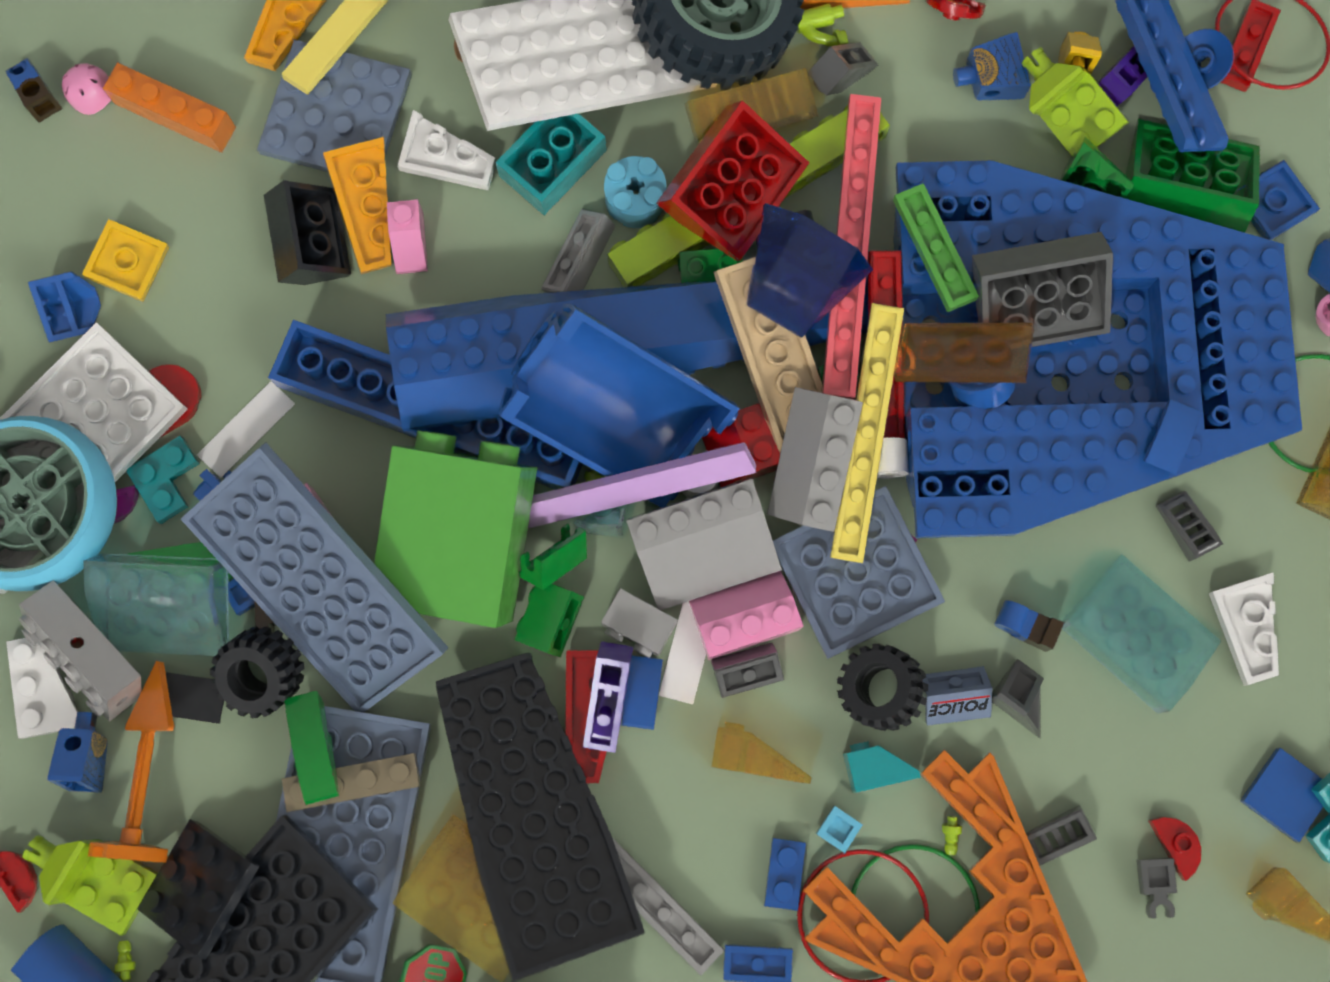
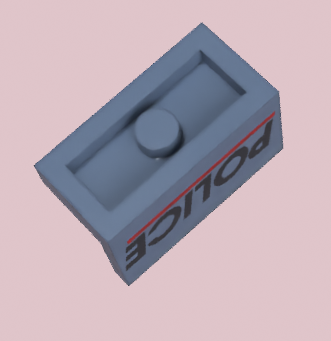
M984 666L926 674V678L922 679L924 683L928 684V692H923V696L927 698L925 705V722L927 726L991 717L992 686Z

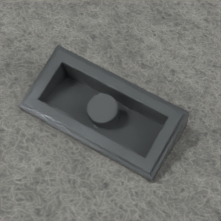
M767 643L711 660L721 698L784 680L778 653L773 643Z

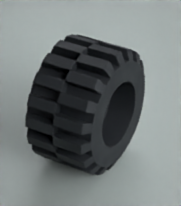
M258 626L251 627L249 630H244L217 651L218 654L212 660L214 666L210 668V676L215 677L211 684L213 689H218L219 694L216 696L219 700L222 701L224 699L228 703L226 707L232 711L235 708L238 710V715L243 717L248 713L251 718H258L261 715L266 717L277 711L285 704L284 701L287 698L292 697L300 689L299 685L304 679V675L300 673L305 669L304 662L299 661L298 658L301 656L299 649L294 650L292 647L294 642L290 638L287 640L283 638L284 633L279 630L272 633L271 627L266 626L261 629ZM248 661L256 663L264 671L267 683L260 681L252 674Z
M879 643L872 644V648L867 646L859 648L860 655L852 653L848 657L851 663L849 665L843 663L840 669L845 671L843 677L838 676L837 684L842 685V690H838L837 693L838 698L845 700L841 705L845 711L851 713L850 717L853 720L877 730L886 731V729L894 731L900 729L899 725L908 726L911 724V716L919 717L922 713L918 710L919 705H926L927 698L922 697L923 692H928V684L922 680L926 678L924 670L918 668L920 664L916 659L887 644L883 646ZM891 669L897 679L896 693L887 704L877 707L869 697V684L878 672Z

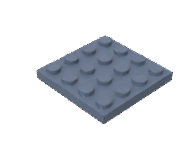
M293 41L284 70L306 46V42ZM344 52L308 95L281 77L257 151L260 155L328 172L323 152L384 137L386 157L412 76L411 70Z
M886 486L874 492L863 563L830 558L833 531L802 526L773 540L779 563L827 659L945 602Z

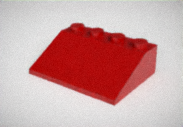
M741 100L725 107L656 204L679 224L736 261H741L810 162Z

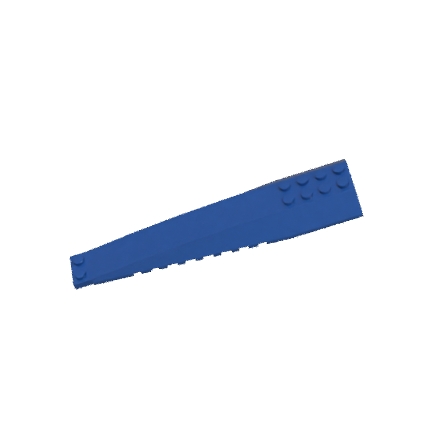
M868 268L866 271L861 334L867 333L869 321ZM833 271L785 275L809 346L822 344L827 341ZM716 280L511 295L386 314V332L392 374L403 432L500 417L499 411L504 389L506 387L512 389L513 375L511 372L524 348L542 323L555 310L563 313V305L569 303L688 375L694 374L695 370L708 367L715 369L724 367L729 362L742 359L743 362L745 361Z

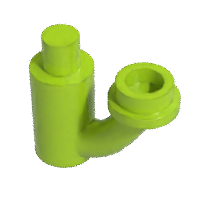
M827 3L805 9L798 25L797 33H802L805 38L812 42L830 47L849 44L845 30H833V35L816 30L833 25L834 19L844 17L843 6L831 7Z

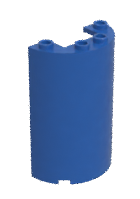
M569 303L563 305V313L555 310L542 323L524 348L511 372L513 375L512 389L508 387L504 389L499 411L500 417L608 477L691 456L695 445L701 437L707 436L712 427H714L717 433L721 434L726 426L732 425L736 420L740 408L736 403ZM679 492L647 500L659 507H664L670 500H674Z

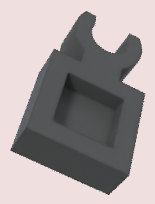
M1174 859L1137 860L1140 894H1150V900L1146 904L1148 918L1156 919V908L1161 904L1165 908V916L1174 918L1175 907L1168 900L1169 893H1177Z

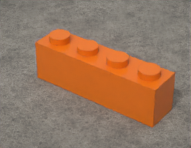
M118 62L102 88L114 104L221 153L236 128L226 111Z

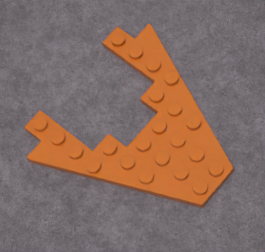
M944 750L920 773L991 846L970 868L969 872L992 897L947 943L923 918L898 942L828 867L820 872L802 890L826 915L804 937L807 942L896 982H1088L996 760L991 753H988L967 773Z

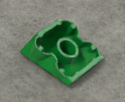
M1086 137L1069 159L1060 179L1121 198H1125L1134 186V183Z

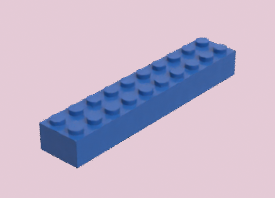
M292 321L268 376L278 388L416 438L417 430L405 432L402 430L389 354L299 321ZM502 417L418 429L457 436L454 451L457 454L478 457L480 441L520 447L518 464L537 467L535 483L554 490L575 485L583 465L580 461Z

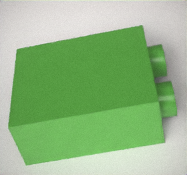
M417 430L415 446H392L374 564L418 614L498 628L513 622L520 582V557L524 554L537 467L518 464L520 447L480 441L478 457L454 453L457 436Z

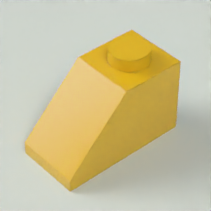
M1068 32L1060 47L1058 63L1081 66L1091 74L1102 55L1099 38L1089 36L1085 32Z

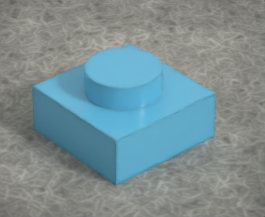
M833 806L816 834L845 853L861 829L862 824L836 806Z

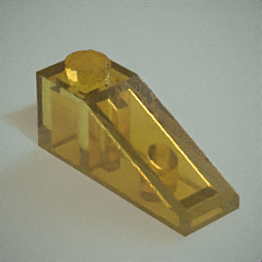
M725 722L724 728L717 727L711 761L712 768L811 784V776L754 734L745 732V725Z
M1273 867L1246 893L1253 902L1251 904L1252 909L1264 920L1269 919L1330 944V915L1286 868Z

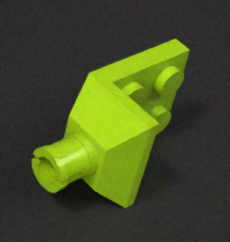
M1042 47L1037 48L1031 53L1039 63V66L1029 56L1022 61L1023 67L1029 71L1035 80L1031 84L1029 110L1043 119L1071 156H1073L1085 137L1098 148L1129 123L1087 69L1076 65L1052 63Z
M41 835L35 836L28 844L33 850L25 849L23 859L36 864L42 869L39 880L43 902L47 905L65 903L117 934L125 935L139 912L137 908L158 872L136 860L88 856L90 842H104L100 839L79 840L56 846Z

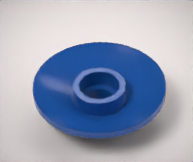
M1201 29L1190 33L1185 39L1207 89H1210L1219 84L1228 75L1234 60L1232 44L1224 34L1217 30ZM1206 58H1210V63L1206 67L1202 68V61Z

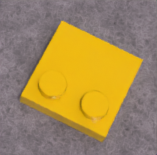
M108 219L82 275L84 278L144 302L169 246L167 243Z

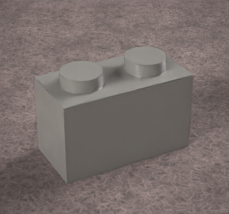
M620 588L601 624L607 628L604 632L606 635L618 642H622L623 638L635 644L633 650L650 658L652 654L660 656L678 620Z

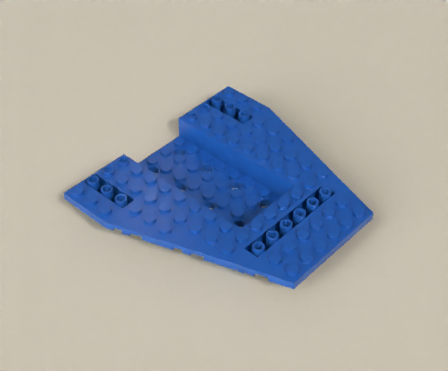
M992 160L902 162L896 164L897 194L924 183L972 283V255L1102 232L1113 252L1111 315H1119L1125 322V326L1122 329H1116L1111 325L1110 333L1011 351L1016 384L1010 398L1000 406L991 409L973 406L963 407L955 400L951 386L946 379L944 361L949 351L956 344L967 338L980 336L976 301L950 312L946 311L908 230L895 207L893 244L894 251H901L903 345L913 351L917 361L914 375L910 380L904 382V423L909 474L906 475V482L912 506L914 507L916 538L1014 536L1302 431L1284 244ZM926 319L934 320L938 324V331L932 334L927 333L922 327V322ZM903 350L905 377L910 371L911 360L908 353ZM1123 375L1127 377L1130 382L1129 389H1119L1115 385V376ZM1059 376L1065 379L1067 389L1065 391L1054 389L1051 383L1053 377ZM931 379L937 380L942 386V392L939 394L929 393L925 387L926 381ZM1169 398L1201 411L1196 430L1176 475L1143 460L1157 432L1155 428Z

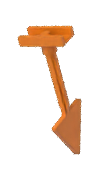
M156 661L125 725V730L141 731L125 828L121 830L120 841L90 842L88 856L160 863H166L168 849L142 844L143 830L140 829L155 732L174 730L164 662Z

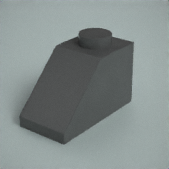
M860 42L831 46L809 70L808 74L814 80L813 83L817 90L827 96L842 93L878 66V63Z

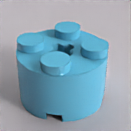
M630 156L609 166L604 180V194L607 211L614 220L616 219L628 228H643L646 225L653 224L662 213L663 209L656 202L666 190V179L655 160L650 157Z

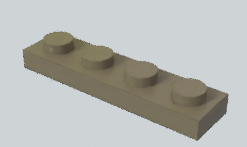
M416 753L336 768L339 796L308 805L304 803L298 776L282 778L286 812L421 787Z

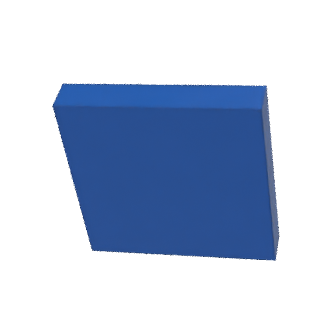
M1285 160L1259 175V206L1251 223L1262 238L1273 240L1320 210Z
M1276 748L1240 802L1294 842H1300L1323 808V805L1311 790L1322 778L1283 749Z

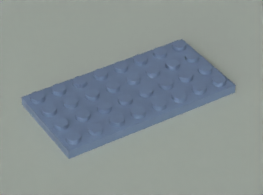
M267 443L259 447L181 518L184 524L282 632L294 642V645L354 711L364 713L442 656L449 648Z
M324 706L327 729L332 739L335 768L416 753L421 782L432 724ZM292 746L285 778L298 776ZM420 787L292 812H286L282 789L276 821L282 815H288L378 908L377 912L315 982H383Z

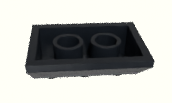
M283 180L264 194L278 283L309 285L352 275L341 211L334 188Z

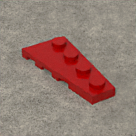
M598 650L566 651V735L572 745V751L578 765H581L585 774L586 783H600L607 751L583 747Z

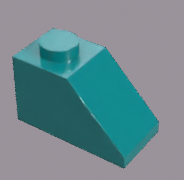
M869 741L849 745L851 752L843 754L852 793L921 778L919 770L880 746L870 747Z

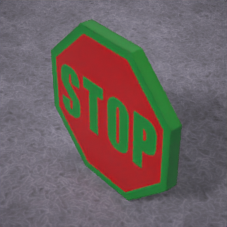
M428 944L405 960L399 982H465L467 972L455 949Z

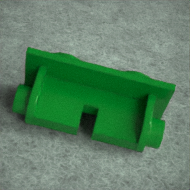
M718 248L679 251L678 271L681 274V283L715 281L716 278L713 272L740 263L742 259L741 261H736Z

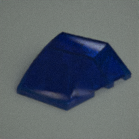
M765 203L762 211L761 232L758 234L756 261L752 268L746 306L802 338L872 272L873 268L858 248L805 215Z

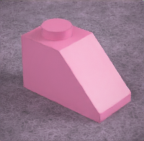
M419 201L387 202L388 230L396 273L427 272L424 213Z

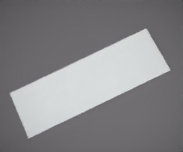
M270 381L197 456L221 478L295 403Z
M689 601L682 604L658 696L693 705L706 652Z

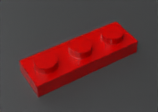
M1251 0L1248 4L1232 43L1234 51L1233 62L1253 78L1281 12L1280 9L1258 0ZM1231 67L1228 75L1220 83L1246 92L1252 82L1239 75Z

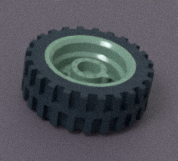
M632 0V5L635 6L632 17L634 24H641L637 34L641 43L648 41L650 44L647 53L652 59L659 56L664 61L662 68L668 73L673 69L682 74L680 80L688 84L691 78L701 81V88L710 89L712 83L720 84L721 90H730L735 82H738L742 88L749 86L754 76L757 80H761L767 75L770 68L774 69L798 29L804 12L800 7L804 0Z

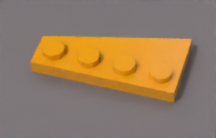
M266 0L244 56L246 62L276 71L290 52L293 41L300 38L326 0Z
M384 137L323 152L360 274L391 266Z

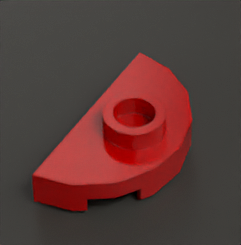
M926 0V3L931 7L943 12L942 15L945 18L955 21L960 20V17L968 19L980 18L983 16L986 7L985 3L974 0Z
M1158 817L1148 820L1168 857L1174 859V866L1182 881H1187L1196 873L1201 862L1202 848L1197 834L1188 824L1177 818Z
M0 851V887L17 913L23 912L32 902L37 891V875L33 864L23 859V855L13 851Z

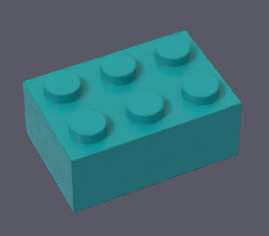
M579 113L536 121L495 163L499 177L540 213L545 215L607 151L606 139L599 130Z

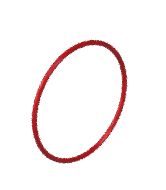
M1226 0L1221 6L1216 17L1215 30L1219 31L1221 16L1225 8L1233 0ZM1294 0L1315 17L1321 26L1326 41L1324 62L1320 69L1309 79L1297 84L1275 85L1253 78L1242 71L1234 62L1232 68L1252 83L1271 89L1289 90L1303 87L1313 82L1325 70L1330 59V36L1322 18L1304 0Z
M855 849L836 854L820 864L803 886L804 889L823 868L842 857L856 854L882 857L900 867L914 882L922 899L924 920L928 924L930 922L928 902L918 879L903 863L883 852ZM803 891L801 892L797 911L798 930L805 949L822 970L843 982H886L891 980L887 977L871 980L852 979L842 976L824 965L804 939L802 910L806 894Z

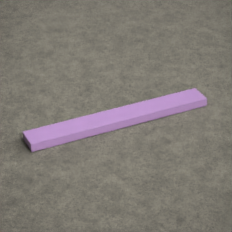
M745 442L536 494L533 495L528 528L756 473V463Z

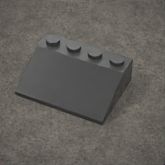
M1102 232L972 255L973 285L979 295L976 300L980 336L995 337L1003 341L1013 351L1110 333L1113 252Z

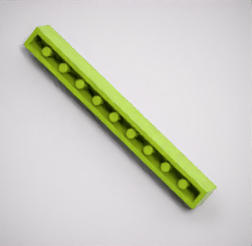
M848 105L844 108L843 112L835 117L834 115L825 117L820 121L818 127L812 131L804 130L793 138L790 145L810 163L785 198L843 164ZM881 112L878 142L886 138L890 126ZM667 213L661 222L654 226L652 224L646 225L637 232L636 237L627 242L622 240L612 246L607 254L608 264L623 287L642 286L677 265L678 259H680L679 251L701 250L710 245V243L679 224Z

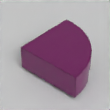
M135 485L116 489L117 509L114 524L125 519L135 508L139 494Z

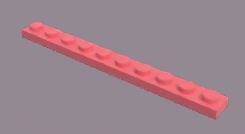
M850 94L848 100L822 393L849 399L856 398L881 97Z

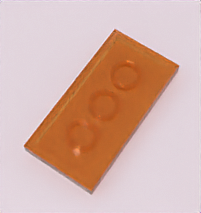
M904 323L894 370L895 381L1026 383L1034 333L1033 323Z

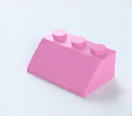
M781 571L689 601L708 660L799 631L803 627L794 597Z

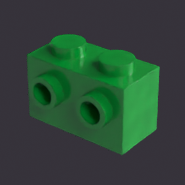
M554 584L549 585L544 590L534 586L528 596L529 603L525 614L518 621L516 627L517 634L514 640L545 653L561 657L584 596Z

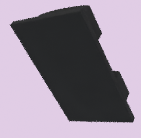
M166 672L173 717L220 724L224 699L220 701L216 696L219 694L218 689H213L211 684L215 679Z

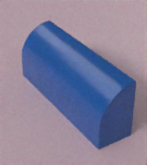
M64 924L53 927L36 939L11 969L22 982H123Z

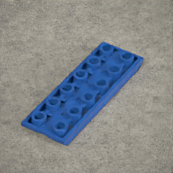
M1115 0L1117 10L1121 14L1128 30V36L1134 44L1139 61L1146 72L1150 87L1155 93L1162 109V115L1168 123L1174 143L1179 151H1223L1228 143L1227 132L1169 0Z

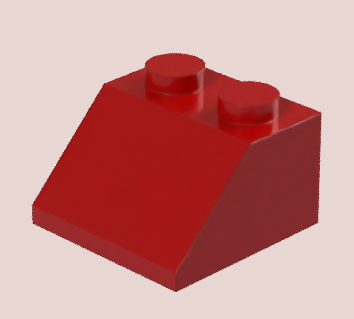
M759 403L738 410L736 420L732 425L726 426L721 434L717 433L714 427H712L707 436L701 437L706 451L745 442L756 463V473L718 482L720 488L748 478L755 479L777 470L780 452Z

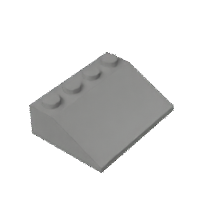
M752 478L627 519L637 554L659 610L782 570Z

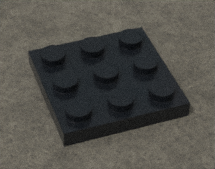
M189 819L168 855L166 863L161 867L137 910L196 957L207 959L257 872L259 865L200 822Z

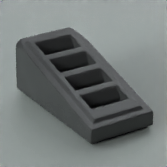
M1186 491L1156 506L1189 562L1223 545L1214 528ZM1182 503L1185 509L1173 515L1170 509ZM1189 514L1192 520L1180 525L1177 520ZM1196 525L1198 532L1188 536L1185 531ZM1203 537L1205 543L1196 547L1193 541Z
M1080 805L1026 833L1039 866L1097 839ZM1076 819L1083 834L1077 836L1070 821ZM1062 825H1064L1071 838L1066 843L1058 829ZM1049 831H1052L1059 845L1054 849L1046 835ZM1038 836L1047 851L1043 855H1041L1033 840Z

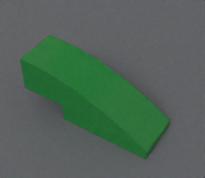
M317 690L287 698L284 701L286 717L304 803L308 805L338 797L339 790L332 739L327 729L325 707L322 698Z

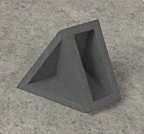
M1017 659L992 692V703L1041 739L1040 686L1044 678Z

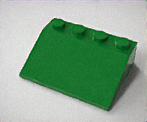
M1138 119L1126 170V176L1134 183V186L1125 199L1245 233L1259 206L1260 146L1228 139L1227 147L1223 151L1180 152L1174 143L1173 135L1168 125Z

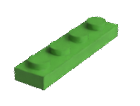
M924 183L894 195L893 202L946 311L950 312L976 301L979 295Z

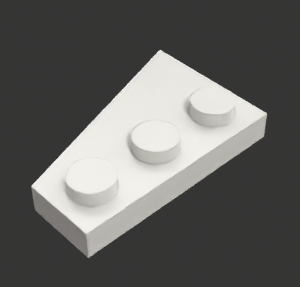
M413 110L400 155L398 169L402 172L489 190L496 160L492 155L464 139L457 138L447 132L444 127L437 123L436 125L423 118L420 113Z
M1274 573L1209 593L1243 686L1279 675L1277 636L1274 634L1273 614H1276L1275 602L1272 600Z
M26 638L7 641L18 739L56 733L61 728L74 729L76 715L79 711L74 703L75 699L71 691L67 689L59 673L61 671L60 668L54 669L50 666L43 656L45 650L38 643L33 646Z

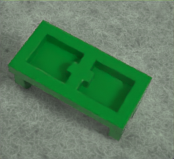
M567 523L561 528V540L533 560H529L530 554L528 551L522 554L520 557L521 570L519 571V577L542 590L547 588L587 559L586 530L578 527L571 536L570 525Z

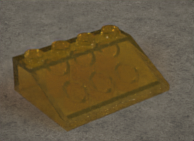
M453 814L434 839L392 904L496 980L503 982L509 974V970L480 883L467 823Z

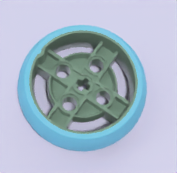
M17 416L0 420V520L4 518L5 524L0 531V552L4 548L19 552L41 549L47 558L26 567L12 568L0 565V589L9 591L40 590L53 580L58 585L85 569L100 553L109 538L117 509L116 485L111 468L98 447L86 435L69 424L38 416ZM34 441L52 442L61 446L48 458L36 455L11 457L7 452L13 447ZM10 473L9 482L3 486V477ZM56 475L55 484L53 487L48 488L49 478ZM83 482L84 503L82 513L75 530H73L70 526L74 521L77 511L75 488ZM27 498H30L27 501L30 505L27 509H25L24 507H26L27 505L24 502ZM50 520L51 528L48 533L43 534V525L46 521Z

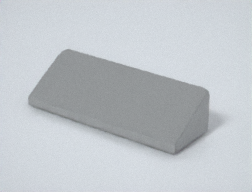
M581 209L541 288L543 291L551 293L584 290L615 228V224L605 214Z

